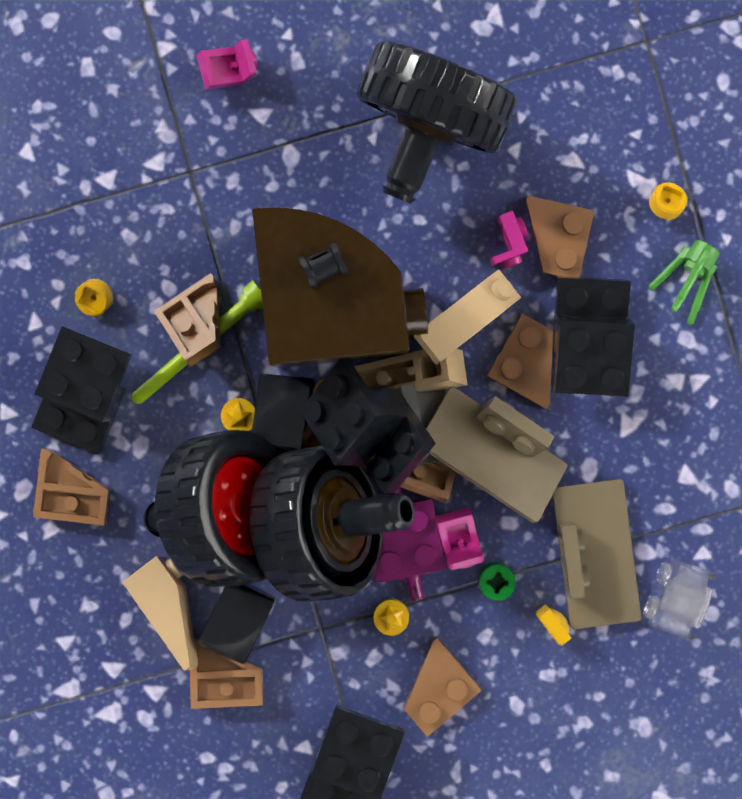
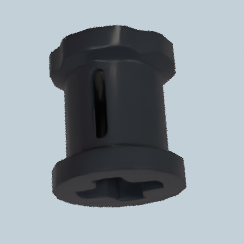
M335 242L330 243L328 249L308 258L304 255L298 257L312 290L318 288V283L333 276L349 274Z

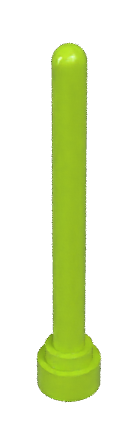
M254 280L242 289L244 293L239 296L241 300L219 318L220 336L249 311L255 312L257 309L260 311L263 309L261 287ZM179 352L132 393L131 399L135 404L145 402L188 365L181 353Z

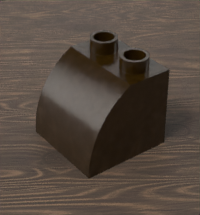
M279 207L252 209L270 366L287 368L334 363L339 359L352 361L407 354L410 350L408 339L414 338V335L428 334L424 289L403 290L401 271L371 240L355 229L318 213ZM335 242L349 274L333 276L318 283V288L312 290L298 257L304 255L308 258L328 249L329 244Z

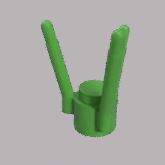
M695 240L691 248L684 246L679 255L649 284V289L654 290L677 267L686 262L683 268L690 275L671 307L673 312H677L697 277L702 278L687 320L689 325L694 324L710 279L717 269L715 262L720 256L719 251L706 242Z

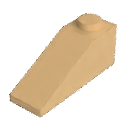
M498 269L428 324V334L414 335V338L437 365L518 301L521 296Z
M460 349L453 351L437 365L425 350H420L354 366L368 387L398 389L400 386L415 385L417 393L448 390L451 387L457 388L468 385L463 350Z
M155 556L122 583L184 671L193 670L199 664L185 583L180 578L184 574L175 566L171 559L167 560L166 557Z

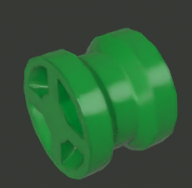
M490 562L483 566L478 575V584L483 594L491 600H504L514 592L516 585L515 576L509 567L503 563Z

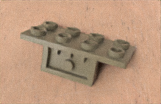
M455 387L448 389L426 427V430L436 443L429 451L430 455L531 523H536L540 520L567 468L565 462L546 450L555 436L496 396L480 405Z
M613 479L556 487L552 496L570 627L575 630L640 621L642 617L623 480Z

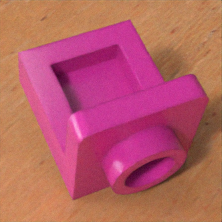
M241 40L234 47L202 50L196 55L205 90L245 85L256 75L257 58L254 51L251 50L248 40Z
M513 211L500 215L496 220L508 251L492 257L490 263L492 267L501 265L502 270L522 263L520 256L528 252L524 238L528 237L525 223L521 217L516 218Z
M470 507L435 516L450 570L466 569L484 561Z

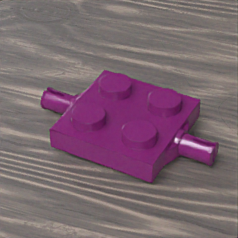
M399 487V488L395 491V493H388V494L394 495V494H396V493H402L401 487ZM432 498L412 501L415 512L414 521L406 530L383 533L381 557L375 571L376 582L395 579L406 581L410 601H416L417 597L418 600L425 598L421 577L430 572L447 569Z

